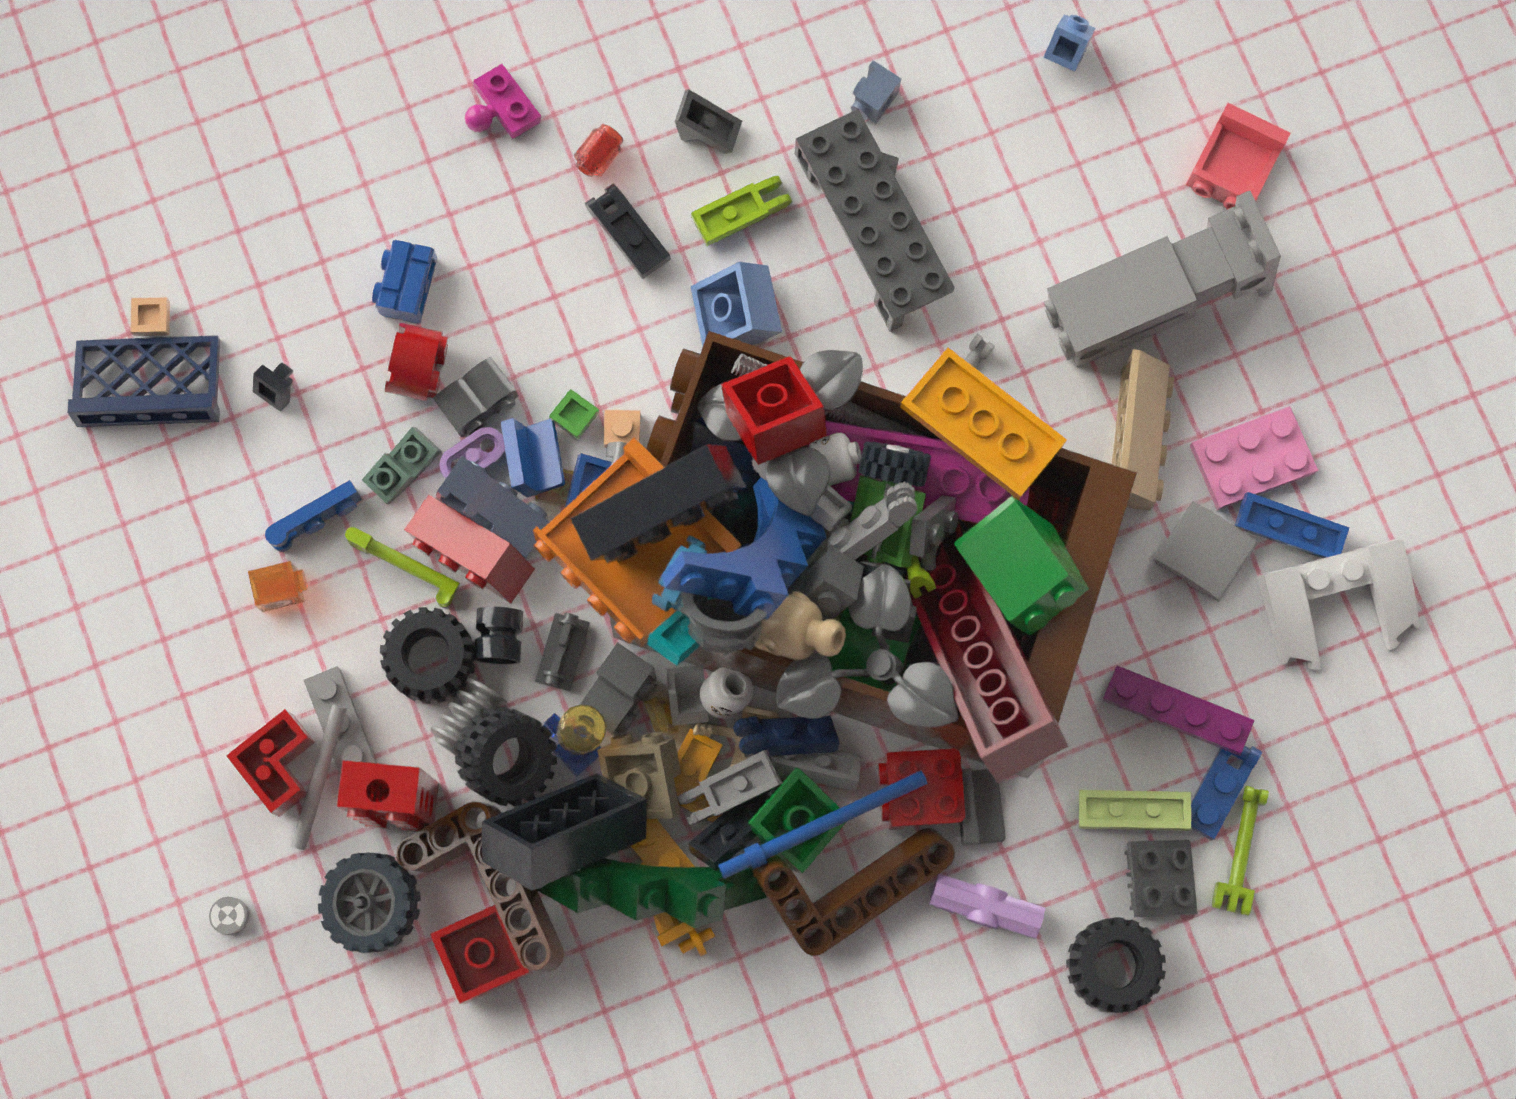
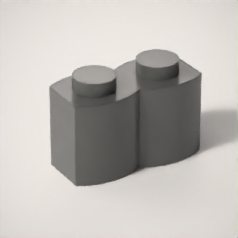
M489 357L469 370L462 378L445 387L433 399L460 437H463L486 427L487 423L485 421L490 416L496 413L500 416L511 410L516 404L514 400L518 397V393L492 357Z

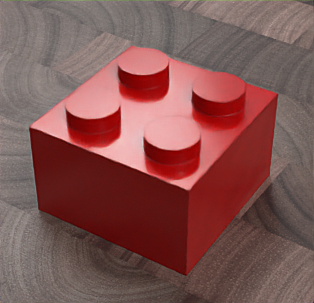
M791 356L721 384L726 414L758 465L827 436L824 406Z
M495 905L430 934L459 1004L469 1003L533 973L532 970H528L521 964Z

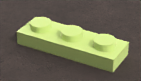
M1079 790V829L1190 831L1191 792Z

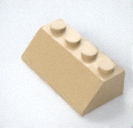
M1135 349L1132 350L1121 369L1111 464L1137 472L1126 508L1150 511L1156 501H1161L1164 481L1158 479L1159 466L1164 467L1167 456V445H1162L1163 432H1168L1171 412L1165 411L1166 398H1171L1173 393L1174 377H1169V364L1141 350Z

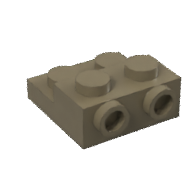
M653 732L641 736V740L633 741L632 734H622L610 738V744L597 750L602 776L647 799V819L674 818L680 814L674 778L681 774L675 738L664 739L663 732Z

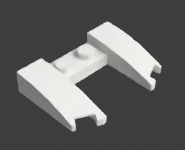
M1403 538L1385 541L1257 576L1280 663L1287 664L1289 657L1307 660V669H1321L1316 636L1308 600L1369 584L1387 650L1395 649L1400 645L1396 638L1409 626L1413 629H1417L1420 626L1415 590Z

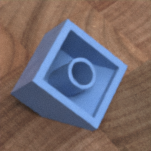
M737 262L691 286L702 347L708 331L751 345L758 344L782 332L768 265Z

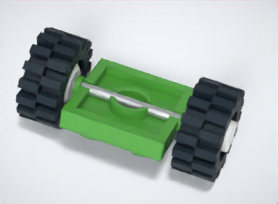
M864 442L858 470L862 475L859 478L850 522L859 517L864 509L874 506L886 498L887 490L892 486L895 487V484H899V482L909 483V485L912 484L917 487L925 486L931 456L927 453L887 443L881 444L879 442ZM914 490L915 497L913 498L917 504L916 514L898 527L897 531L865 552L864 555H867V557L860 556L854 560L864 566L861 579L883 564L893 567L905 579L907 571L904 567L911 566L913 557L910 554L912 519L922 512L926 493Z

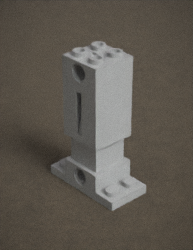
M1250 190L1236 197L1234 207L1209 217L1207 229L1172 244L1168 236L1047 288L1048 300L1044 301L1045 312L1052 328L1059 327L1061 330L1058 333L1059 343L1066 360L1074 359L1076 366L1080 367L1195 317L1196 306L1231 292L1234 299H1237L1255 290L1259 296L1272 291L1281 255Z

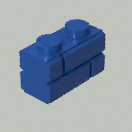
M393 240L391 249L384 250L381 260V270L385 271L382 283L376 282L372 294V302L376 303V308L380 315L421 324L438 259L433 248Z

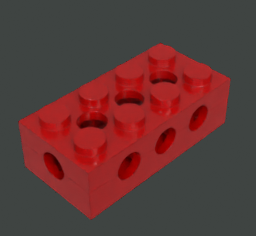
M343 760L337 807L347 812L346 817L359 821V824H365V827L387 829V822L401 828V830L417 832L423 829L424 826L435 822L439 782L420 767Z

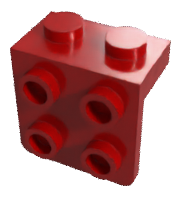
M957 749L886 752L884 763H878L879 785H891L918 771H922L927 780L926 785L880 806L882 822L888 821L889 830L904 829L906 826L960 823L965 819L961 754Z

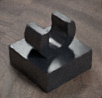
M283 362L274 371H271L262 364L253 373V393L281 412L290 403L293 379L289 376H291L294 370Z

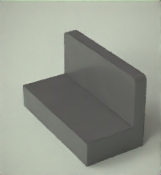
M971 768L962 769L965 819L959 823L961 845L1003 842L1006 836L999 783H997L989 769L971 771Z

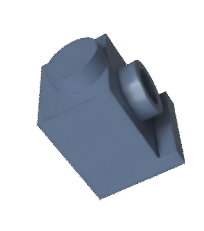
M872 60L869 64L867 78L863 76L853 90L855 101L850 108L851 111L858 110L864 120L869 119L877 124L898 95L902 78Z

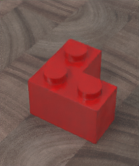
M284 709L228 753L226 757L270 813L280 817L303 799L307 793L286 765L312 746L315 741L294 714Z

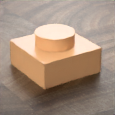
M167 297L131 298L130 332L133 336L169 335L170 301Z
M605 410L604 448H607L610 442L628 443L634 437L640 442V410Z

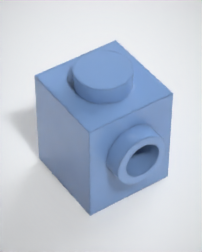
M1064 14L1053 33L1043 58L1075 71L1083 59L1096 28L1090 26L1089 22L1083 17Z

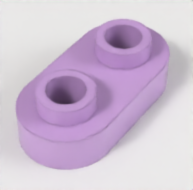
M483 427L445 451L439 463L443 477L447 478L452 470L451 463L456 459H460L461 456L475 462L483 469L498 461L505 451L503 435L494 428ZM487 439L494 443V449L489 453L482 451L480 447L482 441Z

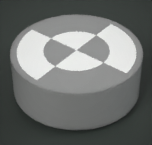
M234 897L218 899L212 905L209 912L211 926L217 932L227 935L240 932L244 929L249 919V912L245 903Z

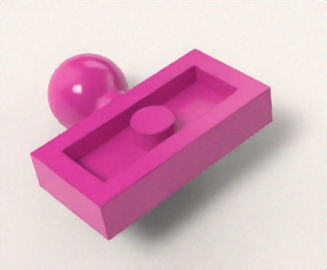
M503 64L473 80V87L487 105L476 104L466 111L465 123L470 130L484 132L489 129L493 118L496 117L510 137L514 139L541 123L542 116Z

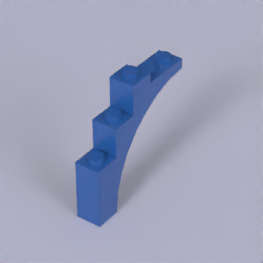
M760 477L753 486L758 506V529L754 542L749 546L725 553L704 554L681 551L662 575L665 589L732 601L735 614L750 616L759 608L767 612L764 619L768 620L788 597V588L806 569L808 558L826 539L827 536L823 525L814 521L811 516L802 515L784 505L773 494L767 480Z

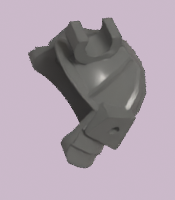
M682 592L683 607L680 611L690 619V624L688 625L689 635L706 653L710 652L726 656L743 648L752 650L761 636V621L766 617L767 612L758 608L750 616L735 614L732 601L717 598L708 600L707 596Z

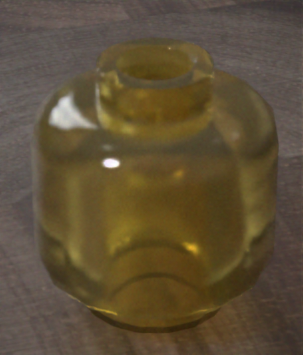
M579 704L570 707L563 713L557 724L556 735L560 745L566 751L574 755H586L592 753L601 745L606 736L607 725L604 716L598 709L590 705Z

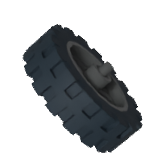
M355 853L350 858L339 860L336 863L337 867L334 870L328 871L325 876L327 881L325 885H321L319 890V896L322 897L321 903H318V913L323 916L324 920L321 921L324 930H329L332 934L330 936L332 941L336 944L344 945L343 948L348 951H358L359 953L382 952L390 947L399 945L403 942L402 938L412 932L414 929L412 924L414 920H418L420 909H417L418 902H421L420 891H416L415 885L418 883L414 874H409L395 860V857L388 854ZM376 875L369 891L362 876ZM383 881L390 892L384 895L378 893ZM354 883H356L360 893L356 896H351L349 893ZM391 900L390 913L383 909L385 901ZM348 902H353V906L356 909L351 915L348 909ZM364 912L365 930L355 923ZM374 912L385 920L377 929H374Z

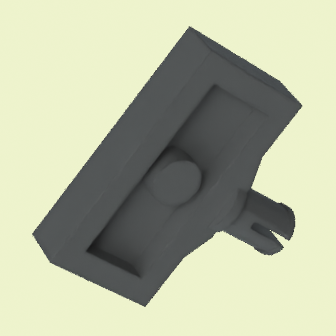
M941 495L912 519L910 554L921 557L920 565L924 570H934L936 568V553L939 545L956 531L959 514L955 512L956 498Z

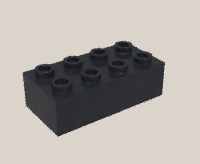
M705 445L570 519L591 561L605 560L609 564L617 560L619 563L639 553L636 548L637 546H642L649 542L653 545L671 536L670 528L681 525L687 527L700 521L705 517L703 511L707 508L718 507L720 509L739 499L737 492L747 487L726 446Z
M598 773L482 821V862L530 890L540 889L556 879L571 875L578 869L600 862L609 855L628 849L631 845L647 839V799Z

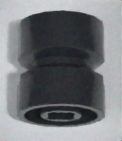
M508 607L477 608L476 630L481 633V636L475 639L474 661L499 665L519 664L522 642L517 639V635L522 633L524 611Z

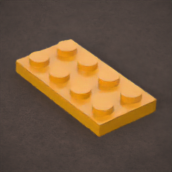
M947 347L900 404V408L1018 500L1067 441L1065 437L949 347Z

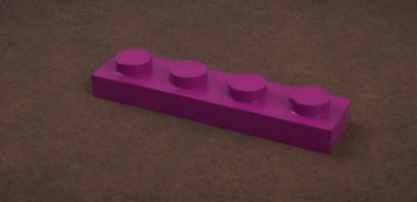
M1118 665L1103 697L1104 702L1239 756L1242 754L1255 721Z

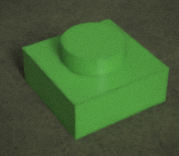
M570 389L549 415V419L579 440L599 414V409Z

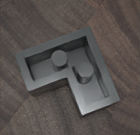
M617 642L597 670L598 679L577 707L579 713L613 736H616L619 731L625 733L637 717L633 713L634 709L640 701L647 703L658 687L655 684L657 677L654 667Z

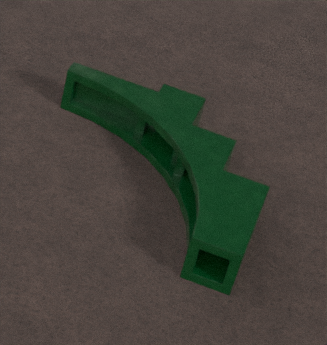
M607 858L576 870L571 875L563 876L537 889L538 892L576 913L608 905L637 921L665 912L693 928L723 920L725 910L767 898L755 880L751 867L724 879L719 869L715 871L710 867L650 866Z

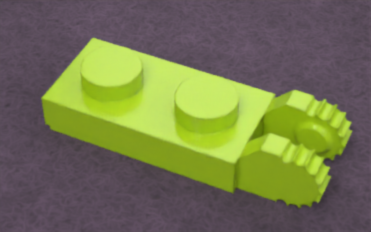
M779 175L772 176L755 185L751 183L693 211L691 218L705 245L714 244L769 217V214H775L787 208L792 203L789 194L780 195L766 203L761 198V196L776 190L782 185Z

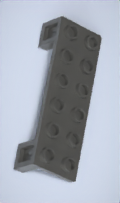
M852 111L796 138L794 154L809 182L817 180L876 290L874 304L889 332L903 325L905 315L954 292L955 287L860 111Z

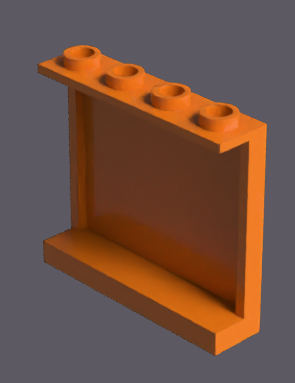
M634 437L623 447L624 454L542 530L536 527L533 529V533L537 541L534 547L539 554L548 562L554 558L561 565L563 570L560 574L574 589L581 586L590 595L587 601L599 615L603 617L606 613L609 614L617 623L614 626L615 631L628 644L634 640L642 647L648 642L649 634L676 612L673 608H670L667 612L652 604V598L654 593L661 597L665 587L658 583L679 547L682 545L687 549L689 548L687 538L693 536L705 543L706 554L732 552L740 549L741 544L706 509L703 511L705 517L700 521L687 527L681 525L670 528L671 536L653 545L649 542L645 545L637 546L636 548L639 553L619 563L616 560L609 564L605 560L591 561L570 518L664 468Z

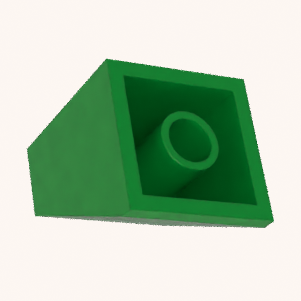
M1014 496L1008 498L954 542L960 554L1007 620L1028 635H1032L1035 631L1043 628L1049 620L1066 607L1075 603L1082 594L1089 590L1054 526Z

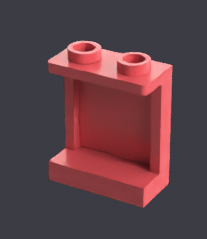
M1227 103L1186 185L1191 187L1193 192L1201 197H1211L1222 202L1226 209L1235 206L1238 195L1250 190L1255 201H1257L1291 133Z

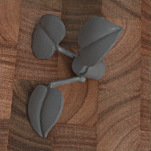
M824 350L808 357L800 371L823 404L824 410L834 411L845 406L855 395L862 379L863 361L861 355L857 352ZM718 385L701 398L697 409L713 435L724 441L738 442L742 439L726 414L722 385ZM809 444L788 452L789 454H783L769 460L766 468V479L773 494L784 505L802 515L812 516L819 499L828 486L830 466L828 460L821 452L808 447Z
M888 564L879 566L861 579L857 599L848 606L849 614L858 626L864 629L875 628V634L880 645V650L873 652L869 656L866 668L840 669L832 672L831 663L827 656L812 653L808 658L794 660L789 664L782 674L777 687L776 703L780 709L804 718L814 719L830 714L837 707L841 698V687L835 678L857 676L867 678L871 676L883 684H893L895 682L899 684L890 692L888 704L893 714L907 724L918 727H939L956 722L959 718L955 705L953 686L942 668L933 663L920 662L908 667L902 678L903 664L897 656L889 652L890 647L885 641L883 628L889 631L901 630L909 620L912 606L910 593L905 581Z

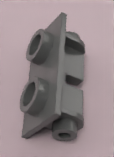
M555 613L536 676V683L570 692L590 622L578 619L577 615L571 613H564V615Z

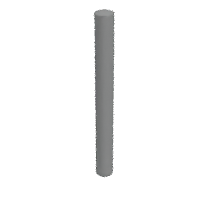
M336 704L332 705L291 846L294 848L306 850L347 710L346 707Z

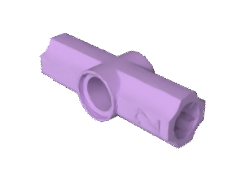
M942 874L937 875L929 905L966 916V920L993 929L1000 927L1034 939L1037 938L1041 929L1045 908L1040 905L1007 896L1008 893L1003 890L979 883L973 885Z

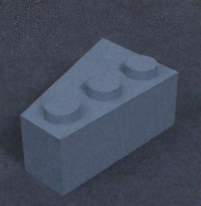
M461 456L436 492L435 498L511 543L525 559L534 548V544L537 543L533 529L538 527L542 530L550 522L546 519L548 514L542 508L532 502L527 505L517 497L518 493L513 488L501 481L498 483L488 475L485 469L475 462L469 461L464 456Z

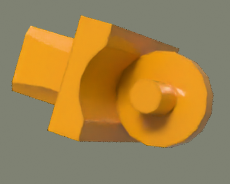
M665 912L653 916L656 928L660 934L656 937L661 947L689 933L690 938L678 944L682 954L695 947L701 957L707 954L703 943L715 937L711 927L697 934L696 928L684 922L679 924L677 918Z

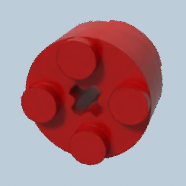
M400 322L399 332H396L388 371L391 372L390 380L385 383V392L428 402L429 398H434L438 394L441 380L440 372L436 371L437 364L444 365L448 337H444L443 332Z

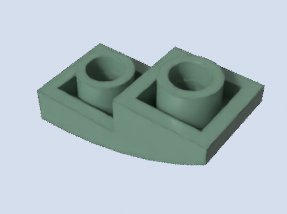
M411 427L389 454L384 453L362 481L386 504H390L441 453V450L417 427Z

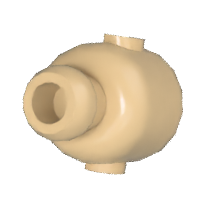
M792 592L791 595L788 594V597L768 620L763 619L761 621L762 633L754 646L777 656L780 655L794 660L808 658L815 649L821 655L833 656L839 653L844 644L845 629L838 621L832 619L823 621L821 611L814 602L810 601L806 595L800 592Z

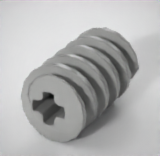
M467 678L465 683L471 692L458 690L456 693L462 704L453 702L448 704L453 716L445 714L439 716L445 727L432 726L430 728L436 738L435 741L455 756L461 753L455 747L457 740L463 741L465 737L461 733L464 726L471 728L473 725L471 719L476 715L483 718L484 710L491 708L498 711V707L495 704L496 700L507 702L501 695L484 683Z

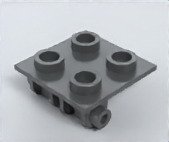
M1191 841L1128 842V850L1124 851V855H1127L1128 870H1131L1130 873H1126V877H1131L1132 884H1127V888H1132L1133 892H1130L1131 906H1129V909L1133 910L1134 918L1198 914Z

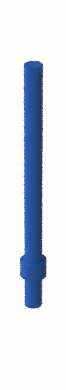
M918 771L762 845L755 843L745 848L743 854L719 864L718 868L724 879L749 867L754 870L766 864V859L926 785L927 780L923 772Z

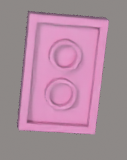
M1290 406L1190 444L1192 453L1217 510L1243 501L1244 495L1247 492L1259 495L1313 475L1318 471Z

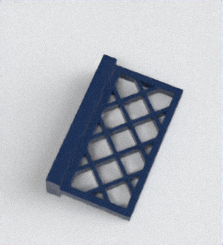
M218 335L76 340L72 399H68L67 413L76 427L219 422L220 408L217 400L220 338ZM198 347H210V356L200 365L189 357ZM172 348L177 355L165 366H162L153 358L161 349ZM136 349L142 356L128 368L117 359L126 350ZM86 351H102L106 355L93 369L85 363ZM185 360L194 370L180 382L170 372ZM149 361L159 371L146 383H143L134 373ZM114 362L123 373L108 385L99 374ZM202 375L209 382L208 393L193 394L187 387ZM165 376L176 385L166 395H157L151 390ZM129 378L140 386L131 396H120L115 391ZM95 379L104 387L97 396L82 398L83 388Z

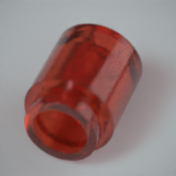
M601 124L599 128H594L574 154V158L577 161L576 167L588 177H593V175L602 176L620 153V145L624 141L622 136L606 124Z

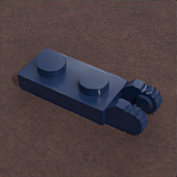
M831 715L814 719L790 717L761 720L754 716L741 718L733 725L736 736H739V738L743 737L738 743L740 751L745 755H756L764 750H768L770 756L831 753L838 751L840 744Z

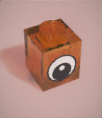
M291 561L248 571L255 606L260 611L266 612L305 602L303 591L308 590L303 569L298 570Z

